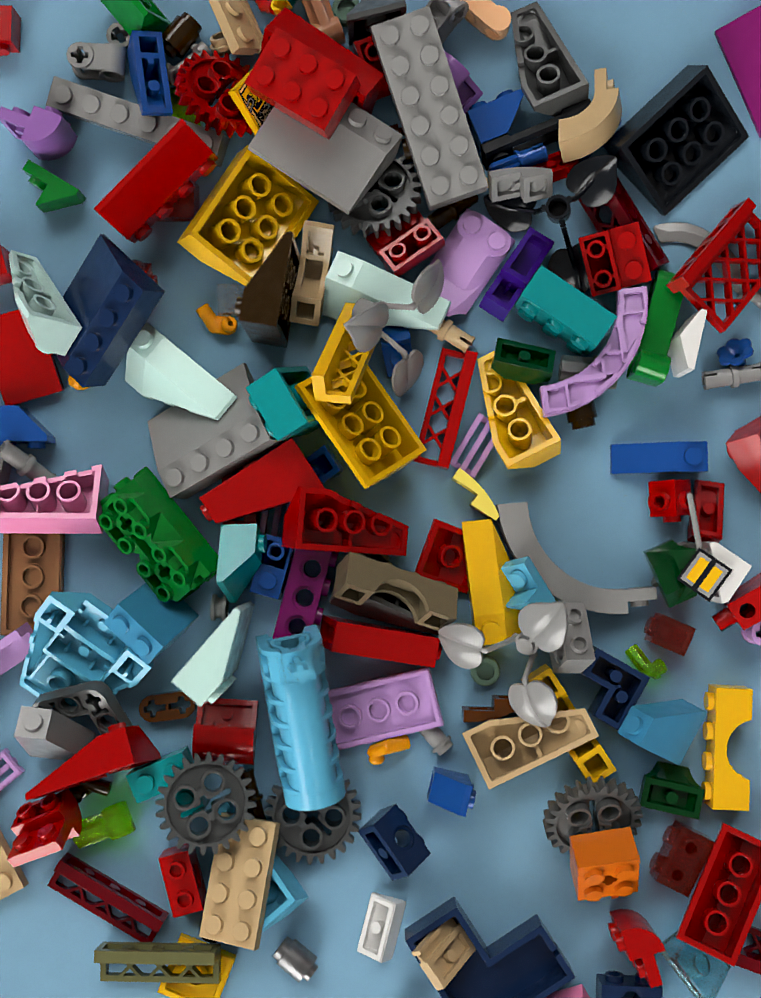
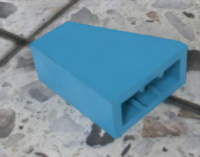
M683 699L631 706L618 734L636 745L680 766L708 712Z

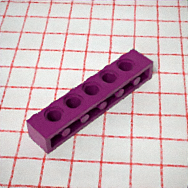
M295 549L273 639L296 635L290 629V622L294 618L302 619L306 626L314 624L320 626L324 608L319 607L321 596L327 597L331 584V579L326 578L329 567L335 568L339 552ZM309 560H316L321 566V572L317 577H310L305 572V564ZM301 589H308L312 592L314 597L312 604L304 606L299 603L297 595Z

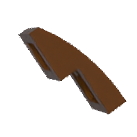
M492 695L491 707L462 706L463 722L487 721L514 712L510 705L508 695Z

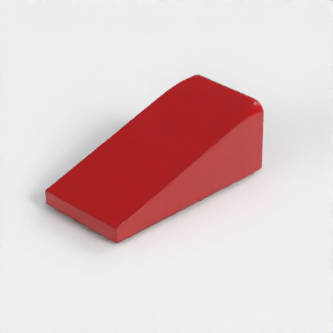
M695 479L693 497L701 541L719 543L722 540L725 483ZM689 516L687 541L695 542L691 517Z

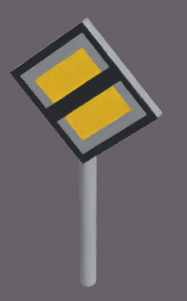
M689 492L687 493V500L697 551L679 574L677 580L710 602L733 570L703 550L693 494Z

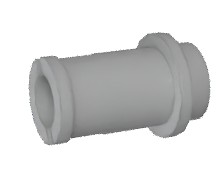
M439 727L419 731L432 746V752H437L439 756L444 754L453 745L450 741V735L446 736Z

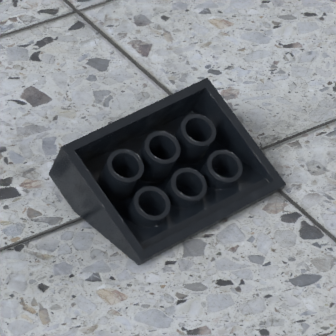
M687 65L627 121L603 147L609 155L617 158V168L661 215L666 216L748 139L749 135L708 65Z

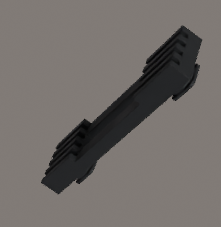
M590 99L562 110L563 114L511 136L507 133L481 144L482 164L486 171L489 170L491 163L512 156L514 150L522 151L539 143L547 146L558 141L557 128L559 126V119L569 118L581 113L590 105Z

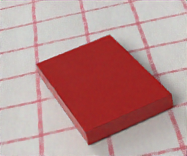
M19 309L0 314V391L5 405H15L64 391L65 389L53 353L45 354L36 348Z

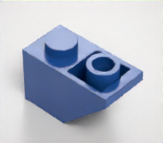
M512 89L500 93L495 100L488 103L480 101L469 108L466 119L478 153L481 152V144L504 134H509L524 96L521 89L514 92Z
M0 405V446L6 440H9L15 446L16 444H27L28 449H46V444H55V437L26 408L18 405Z
M265 534L267 537V551L262 553V562L253 576L249 592L281 600L290 568L293 548L282 547L281 537Z
M434 766L427 799L428 802L459 816L466 817L467 809H473L476 791L473 790L474 784H471L468 774Z

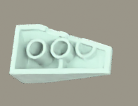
M11 250L8 255L15 301L28 333L33 339L36 348L41 352L65 356L81 331L82 326L37 257Z
M338 251L325 278L322 314L337 321L345 303H356L361 298L374 303L384 301L386 303L411 304L413 302L411 298L413 283L364 260ZM439 297L433 308L425 314L420 313L418 308L415 310L388 309L389 318L385 326L439 330L449 310L451 301Z
M149 323L142 327L127 351L125 381L145 398L159 400L173 407L178 406L214 420H219L237 399L235 394Z

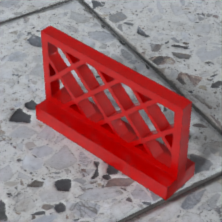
M750 198L745 199L728 211L666 284L673 294L680 291L698 311L700 309L707 310L706 319L719 333L727 330L761 288V220L752 212L756 205ZM747 222L754 229L755 238H745L744 226ZM730 243L738 244L739 258H729L728 245ZM746 244L756 245L757 259L747 258ZM713 263H722L723 278H713ZM730 264H740L741 279L731 278ZM748 264L758 265L759 277L757 279H749ZM696 283H705L706 298H700L693 291L692 288ZM713 283L724 285L725 299L714 298ZM732 284H742L743 297L741 299H733ZM715 304H725L726 318L723 321L716 315Z

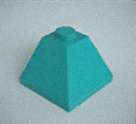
M221 524L216 583L230 603L238 601L261 565L262 553L267 551V537L265 534H262L258 524Z

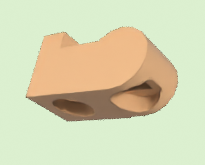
M464 0L469 5V10L464 17L469 23L491 40L498 41L506 37L511 23V14L506 7L496 5L491 0Z

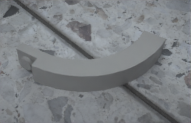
M528 502L495 505L499 514L497 522L500 532L513 559L529 556L553 597L565 601V603H585L586 610L606 614H629L628 602H630L631 607L649 605L648 600L657 599V589L652 586L606 589L590 586L574 579L553 563L539 544L531 525Z

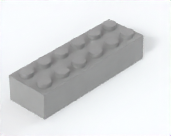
M430 6L371 26L372 39L429 211L486 192L488 183Z

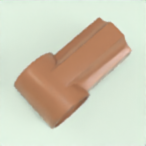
M301 0L311 25L327 34V36L339 44L346 43L343 28L339 18L334 16L329 0Z

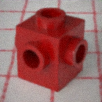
M690 479L648 482L650 517H662L663 523L681 522V516L690 515L687 493H691Z

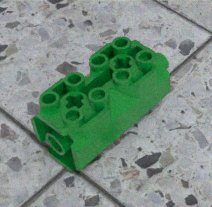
M147 466L137 472L132 480L129 477H125L113 487L116 492L107 495L100 501L102 506V514L98 518L100 526L123 554L128 555L132 552L139 554L140 562L136 565L137 572L160 601L168 602L172 600L181 602L217 574L218 554L174 499L169 497L166 489Z

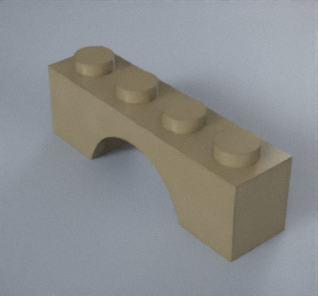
M349 552L337 565L333 597L361 606L372 594L388 593L398 597L407 605L413 615L415 624L437 631L445 625L452 624L457 619L458 588L447 585L443 581H435L420 576L416 572H409L394 567L390 563L367 558L360 553Z

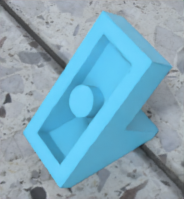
M529 556L506 561L501 567V570L515 591V594L506 604L507 608L521 610L530 603L556 602Z

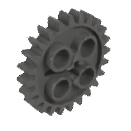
M404 155L398 159L395 158L349 215L328 202L329 211L333 212L334 221H341L343 230L351 226L352 235L362 230L364 238H367L369 232H374L377 239L380 236V231L383 230L388 236H391V227L393 226L401 231V221L410 224V213L417 214V204H421L420 193H422V187L419 183L417 172H414V164L406 165V156ZM393 184H397V185H398V186H396V187H389L390 185H393ZM378 208H385L384 211H375Z
M210 751L207 752L205 760H201L198 753H195L194 762L192 763L183 757L184 767L180 769L173 764L172 770L175 775L172 777L164 774L163 776L168 786H158L157 791L164 794V798L155 800V804L163 806V809L156 813V817H165L166 819L160 825V830L170 828L171 831L167 835V840L169 841L177 836L179 838L177 848L179 849L187 843L189 844V854L194 851L196 846L200 847L201 856L205 855L207 847H211L214 854H217L218 845L221 843L228 850L230 849L228 839L233 838L238 842L240 841L237 833L239 829L248 832L249 829L244 820H254V815L247 810L248 808L256 807V802L248 800V797L256 792L255 789H246L245 787L252 780L250 777L241 779L240 776L245 769L240 767L234 771L235 760L232 758L227 764H224L223 754L221 753L216 761L212 760ZM212 773L218 774L222 778L221 785L214 790L208 789L204 785L206 776ZM184 788L194 793L192 802L186 805L180 804L176 800V794ZM231 789L229 794L213 800L210 810L201 807L185 818L180 816L182 812L200 805V797L205 795L207 799H211L223 790ZM226 801L232 802L235 805V811L229 817H223L218 813L220 804ZM195 817H203L207 820L208 825L204 831L195 832L190 828V823Z
M600 776L597 782H593L591 777H588L586 784H581L577 779L575 780L576 787L574 788L564 785L565 793L555 792L556 801L548 800L549 809L543 810L545 818L542 820L547 839L551 840L553 848L559 846L560 853L562 854L568 850L570 853V836L592 832L593 822L589 808L591 800L594 808L592 813L596 832L631 827L633 836H636L637 831L635 827L642 826L640 818L643 817L641 805L633 789H627L625 782L617 785L615 778L605 783L603 776Z
M350 780L344 781L346 790L344 798L332 806L319 809L318 819L315 816L307 817L308 811H299L300 816L295 819L288 818L284 813V809L287 806L285 804L283 788L273 785L271 790L277 796L267 797L266 802L273 805V807L265 808L264 814L272 816L268 821L281 823L276 849L285 845L287 847L286 857L295 852L297 853L296 862H299L303 855L307 856L308 865H311L314 856H318L321 864L324 863L325 854H328L333 860L336 859L335 849L345 853L346 846L344 841L348 843L354 842V837L350 832H358L360 826L353 821L361 820L362 815L354 811L361 807L360 801H352L357 795V790L347 791ZM330 809H338L342 813V818L338 821H331L327 818L326 812ZM321 823H323V825H324L325 827H327L328 829H330V830L332 831V833H331V834H327V833L324 831V828H323V826L321 825ZM308 829H314L319 833L320 837L316 841H309L305 838L304 832Z

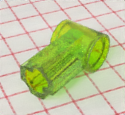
M127 801L115 803L102 809L98 814L82 819L80 836L73 838L78 848L81 849L108 838L115 840L134 832L136 827Z

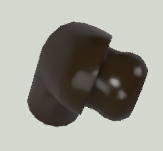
M104 779L86 783L80 782L79 786L69 790L77 802L80 803L83 798L92 792L108 796L112 782Z

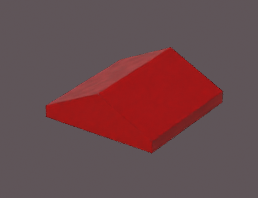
M433 519L415 572L420 576L435 581H443L447 585L458 588V591L467 594L468 581L462 529Z

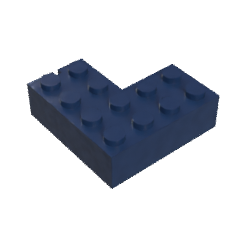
M452 897L404 929L405 942L410 950L413 951L429 932L453 917L456 924L460 923L475 946V952L446 988L438 990L441 998H545L575 978L569 962L556 942L553 941L552 936L537 914L489 946H486L455 897Z

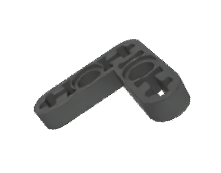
M98 680L39 695L32 707L53 708L54 711L69 719L89 714L101 735L108 733L107 727L117 723L126 722L127 726H133L109 686ZM64 698H71L78 706L69 705ZM104 715L114 717L117 723H110L104 718Z

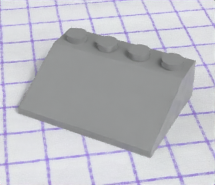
M351 102L330 140L273 107L248 145V150L349 215L394 161L403 135L353 102Z
M242 363L217 379L237 396V399L219 420L192 413L178 406H171L147 421L157 471L170 498L188 499L284 443V440L277 441L276 438L269 435L264 426L266 421L260 411L255 410L249 401L250 394L246 387L255 381L246 363Z

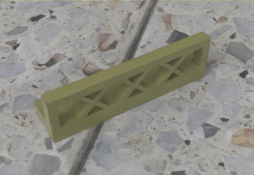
M103 941L94 950V963H100V981L219 984L221 981V944ZM109 964L127 965L122 972H109ZM136 964H155L157 967L151 973H143ZM165 965H185L186 968L180 974H175ZM194 965L213 966V974H202ZM129 969H131L133 973H126V972H127Z

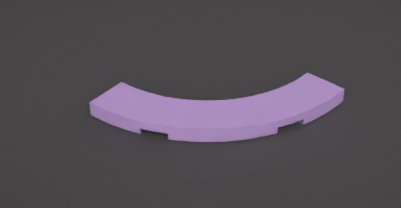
M647 286L624 288L616 291L617 318L615 319L612 333L604 349L587 368L563 381L540 386L539 392L543 418L561 415L590 403L607 391L625 372L641 344L647 322Z

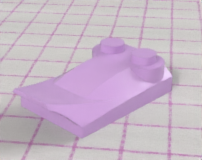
M466 209L459 217L457 224L445 240V246L437 252L429 264H433L436 258L442 263L444 284L440 297L451 301L446 314L447 317L457 314L467 315L515 244V240L503 228L482 214L470 209Z

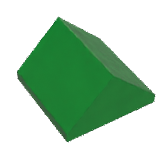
M100 0L129 36H131L132 30L163 33L171 24L152 0Z

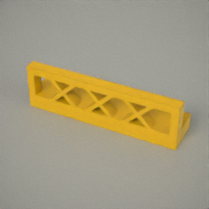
M345 303L313 370L311 377L315 401L351 404L375 349L374 346L368 352H360L353 356L349 353L356 350L343 324L352 318V310L355 303ZM351 366L355 369L346 374L341 372V370ZM342 385L347 388L346 392L332 391V389Z

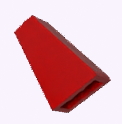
M291 438L199 497L203 503L199 508L209 522L214 520L216 524H222L289 504L298 486L326 488L295 440Z
M322 615L320 626L322 644L324 648L331 652L435 668L436 661L440 659L442 651L440 640L431 634Z

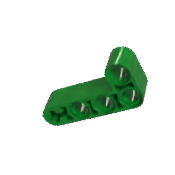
M657 269L648 295L647 322L641 344L628 366L626 379L656 387L662 384L667 377L671 364V357L667 356L684 296L680 291L673 294L666 286L676 273Z

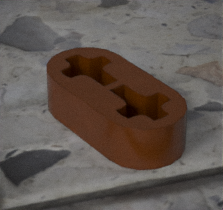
M182 690L154 693L146 696L141 701L139 713L148 722L183 719L189 717L196 710L197 704ZM181 696H184V700L190 701L191 705L186 708V712H182L181 707L171 708V703L178 702ZM151 700H154L155 705L165 704L166 708L158 710L155 716L152 711H147L146 706L151 704Z

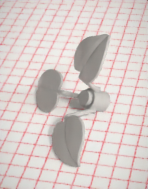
M437 258L433 264L427 266L416 278L411 293L413 301L411 304H395L384 301L374 303L361 298L353 307L352 318L343 324L358 351L363 353L370 351L378 343L380 337H382L401 354L402 360L395 365L391 379L393 391L398 397H402L417 381L423 368L424 359L422 353L416 349L408 354L404 348L382 331V328L388 322V309L415 310L418 308L420 313L425 314L433 308L441 295L444 284L443 266Z
M565 601L535 602L526 605L518 615L520 634L514 633L511 637L489 647H483L485 643L484 634L470 624L452 623L443 626L438 631L439 640L448 658L457 666L465 669L478 667L483 661L482 653L487 654L512 642H516L517 650L521 654L529 655V659L522 676V683H514L509 688L508 698L510 705L521 719L539 727H549L552 725L558 708L556 695L551 687L544 682L538 680L529 682L528 677L534 660L538 656V649L544 652H553L558 650L565 641L568 629V614Z

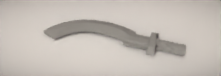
M681 222L663 223L653 227L660 243L681 242L698 248L710 234L709 231L701 227ZM728 248L729 258H736V256ZM714 263L722 274L721 278H723L722 263ZM730 264L731 278L741 279L740 264ZM732 284V290L739 295L736 299H741L743 297L742 284ZM757 291L750 301L761 309V293Z

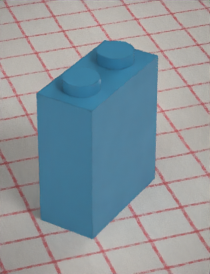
M145 583L118 603L103 623L141 660L149 665L183 635L199 615L184 600L181 602L172 600L168 602L160 601L147 583Z

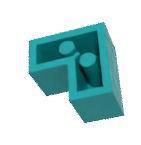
M188 746L166 754L159 760L133 768L126 775L137 804L161 794L157 791L158 786H168V783L163 779L164 774L172 777L175 775L172 770L173 764L180 769L183 768V757L188 759L190 763L194 762ZM185 788L176 794V800L184 805L192 802L194 798V793ZM205 795L200 797V805L182 812L180 816L183 818L201 807L206 808L210 799H207Z

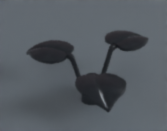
M611 155L591 157L576 164L570 170L566 179L568 190L575 195L572 197H565L559 194L553 195L547 200L546 205L543 204L540 208L534 209L537 201L524 203L521 196L493 203L489 194L483 198L491 218L507 231L522 232L527 230L532 223V214L538 215L542 212L547 213L551 222L560 224L567 249H558L552 254L548 263V270L582 293H585L590 288L579 243L572 247L565 222L571 215L570 203L576 202L579 198L588 207H600L612 199L617 187V158Z

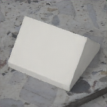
M702 542L703 550L733 570L711 599V602L727 603L752 566L717 542Z

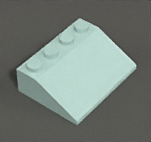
M251 601L235 607L171 681L200 707L207 701L213 704L237 679L233 676V673L238 669L255 604Z

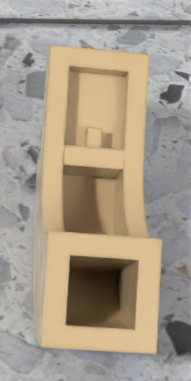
M606 68L594 69L595 92L590 105L575 116L559 119L558 143L563 163L571 162L593 153L612 137L619 126L622 116L619 88H615L614 79L608 80Z
M305 220L303 224L300 261L292 293L289 322L319 326L323 311L325 278L332 262L335 225Z

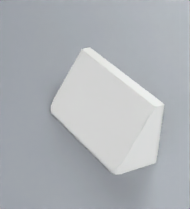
M375 892L371 893L357 952L380 963L392 959L406 901Z

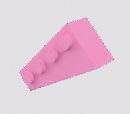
M103 465L91 466V470L77 472V470L64 472L63 476L48 479L46 476L34 478L33 482L20 485L17 482L1 485L0 533L103 534L104 529L100 526L98 519L102 514L100 501L108 495L109 479Z

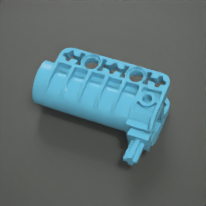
M316 624L305 626L302 630L303 633L275 639L272 636L269 637L268 634L255 636L276 763L285 804L287 807L298 811L319 810L332 806L342 800L346 794L343 772L339 763L340 752L335 738L337 733L332 719L333 708L328 694L329 684L325 676L326 664L323 640Z

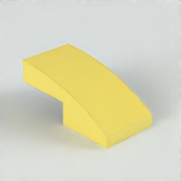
M459 468L452 477V480L475 495L469 506L487 518H491L492 521H496L499 514L491 498L469 474Z

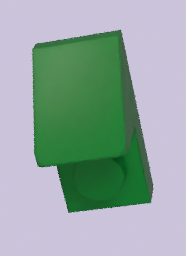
M28 159L22 170L30 177L28 182L43 191L36 202V206L42 212L46 213L82 204L86 200V197L79 189Z

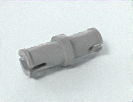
M761 362L739 367L728 365L727 369L704 371L701 374L704 390L724 386L736 388L739 387V384L761 381Z
M9 440L1 444L0 458L16 468V473L20 476L25 475L32 481H34V478L46 476L47 479L56 477V474L39 464L34 455H27Z

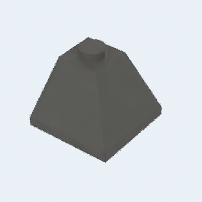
M361 0L346 15L349 46H352L353 42L371 36V26L406 14L407 6L405 0Z

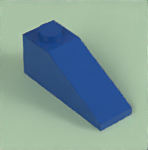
M132 30L127 55L130 77L142 116H172L173 110L162 32Z
M680 441L611 444L610 471L611 474H692L707 472L708 442Z

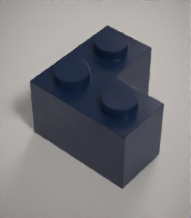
M593 646L596 660L581 674L602 686L588 712L619 730L631 706L636 705L650 677Z

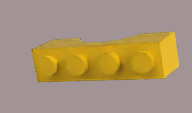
M543 664L529 674V682L538 680L551 687L557 698V711L575 709L567 692L548 665ZM596 738L568 751V754L585 780L591 777L593 782H597L600 776H603L605 779L617 771Z
M708 684V692L704 693V708L708 713L707 722L703 723V738L706 740V752L702 753V768L706 771L705 782L701 783V787L705 790L704 803L713 810L749 811L750 780L738 774L730 765L727 757V744L732 732L742 723L752 720L753 689L746 686Z

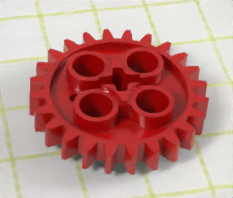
M205 50L202 51L201 56L194 52L191 59L185 58L183 65H180L176 74L177 77L174 85L177 88L175 95L181 97L178 104L180 106H188L185 114H194L196 116L195 124L204 122L206 131L213 127L216 130V134L220 136L223 130L226 131L229 138H232L234 132L240 137H243L245 132L251 135L253 131L228 93L248 73L250 65L242 67L240 65V58H236L233 62L230 60L228 53H225L222 58L216 50H214L212 56ZM232 81H234V82L232 83V85H231V88H230V89H229V88L226 89L227 86H228ZM215 99H219L218 102L213 107H211Z

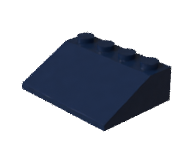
M104 234L99 235L63 296L82 329L66 355H56L63 369L83 388L105 386L165 293L154 280Z

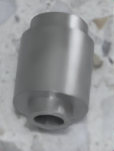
M288 936L272 956L277 960L276 964L298 983L302 979L308 981L318 968V965L315 964L317 956L298 940H292Z

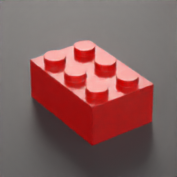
M277 27L244 82L252 94L330 140L361 87L356 74Z

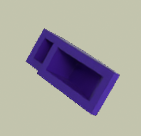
M530 227L484 295L479 307L503 322L555 242Z

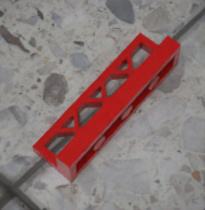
M442 347L419 436L423 445L433 439L440 448L438 461L424 458L420 455L413 462L444 470L449 469L478 355L477 352L466 350L463 353ZM446 356L463 360L461 370L451 377L444 368ZM443 373V375L445 376L446 380H444V381H442L441 383H439V382H440V378H441V374ZM459 377L457 386L455 387L452 380ZM449 383L455 393L454 398L442 405L436 395L437 390ZM436 401L439 408L432 412L434 402ZM452 405L448 415L445 408ZM442 411L447 420V425L445 429L435 434L429 424L430 417ZM428 429L432 436L425 440ZM444 433L443 441L441 444V442L438 439V436Z

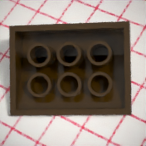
M287 231L245 286L242 298L237 297L235 316L238 317V321L252 342L287 348L291 322H289L291 299L300 261V254L293 232Z

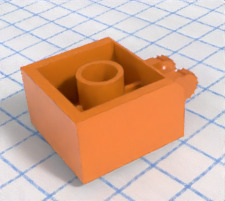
M631 827L570 836V870L578 901L588 900L595 902L600 901L602 897L611 896V899L619 898V896L624 897L633 892H638L640 857Z

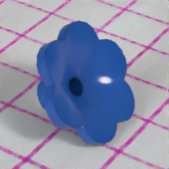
M747 338L729 340L726 346L719 348L717 351L719 363L722 366L730 364L737 367L744 366L746 364L745 359L754 353L751 347V340Z

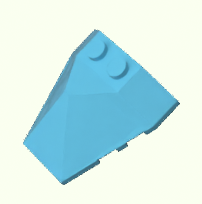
M51 592L35 613L33 620L35 622L34 629L29 638V651L25 657L19 685L36 697H39V695L46 692L98 680L107 684L115 696L118 691L126 687L132 688L136 686L153 667L154 662L152 661L147 665L103 623L113 609L91 593ZM64 698L69 705L78 706L71 698Z

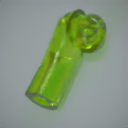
M634 644L625 651V654L635 667L653 679L662 678L661 675L668 670L665 663L659 658L651 663L637 644Z

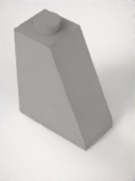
M21 706L14 737L29 756L58 760L70 759L91 742L96 735L95 732L53 709Z

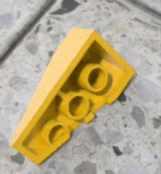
M494 351L478 358L477 364L493 446L507 469L536 467L561 453V438L547 417L543 418L542 408L527 384L505 379L491 368Z
M491 518L462 521L472 625L484 634V645L496 644L511 637L514 633L520 634L521 632L518 625V615L521 610L506 607L515 591L501 570V567L506 561H510V558Z

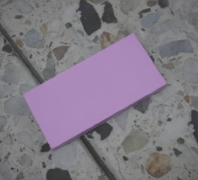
M422 667L331 689L328 692L333 708L332 719L336 728L337 735L335 738L339 750L444 726L430 667Z

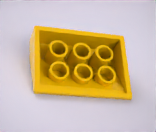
M247 145L237 152L177 243L199 261L246 286L287 231L293 232L296 239L303 228L305 220H308L319 201L297 181L249 151Z
M368 365L351 404L315 401L312 377L294 386L364 489L391 476L427 450ZM351 366L341 370V372L346 374L355 369ZM342 385L332 389V391L346 392L347 388Z

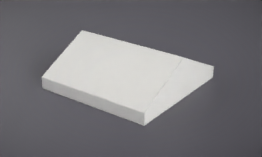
M700 309L685 320L672 336L668 356L671 357L670 366L673 377L680 378L695 369L707 314L705 309Z

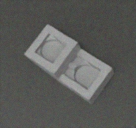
M513 167L488 171L489 197L492 203L520 196L524 203L550 198L553 196L552 169L542 167Z

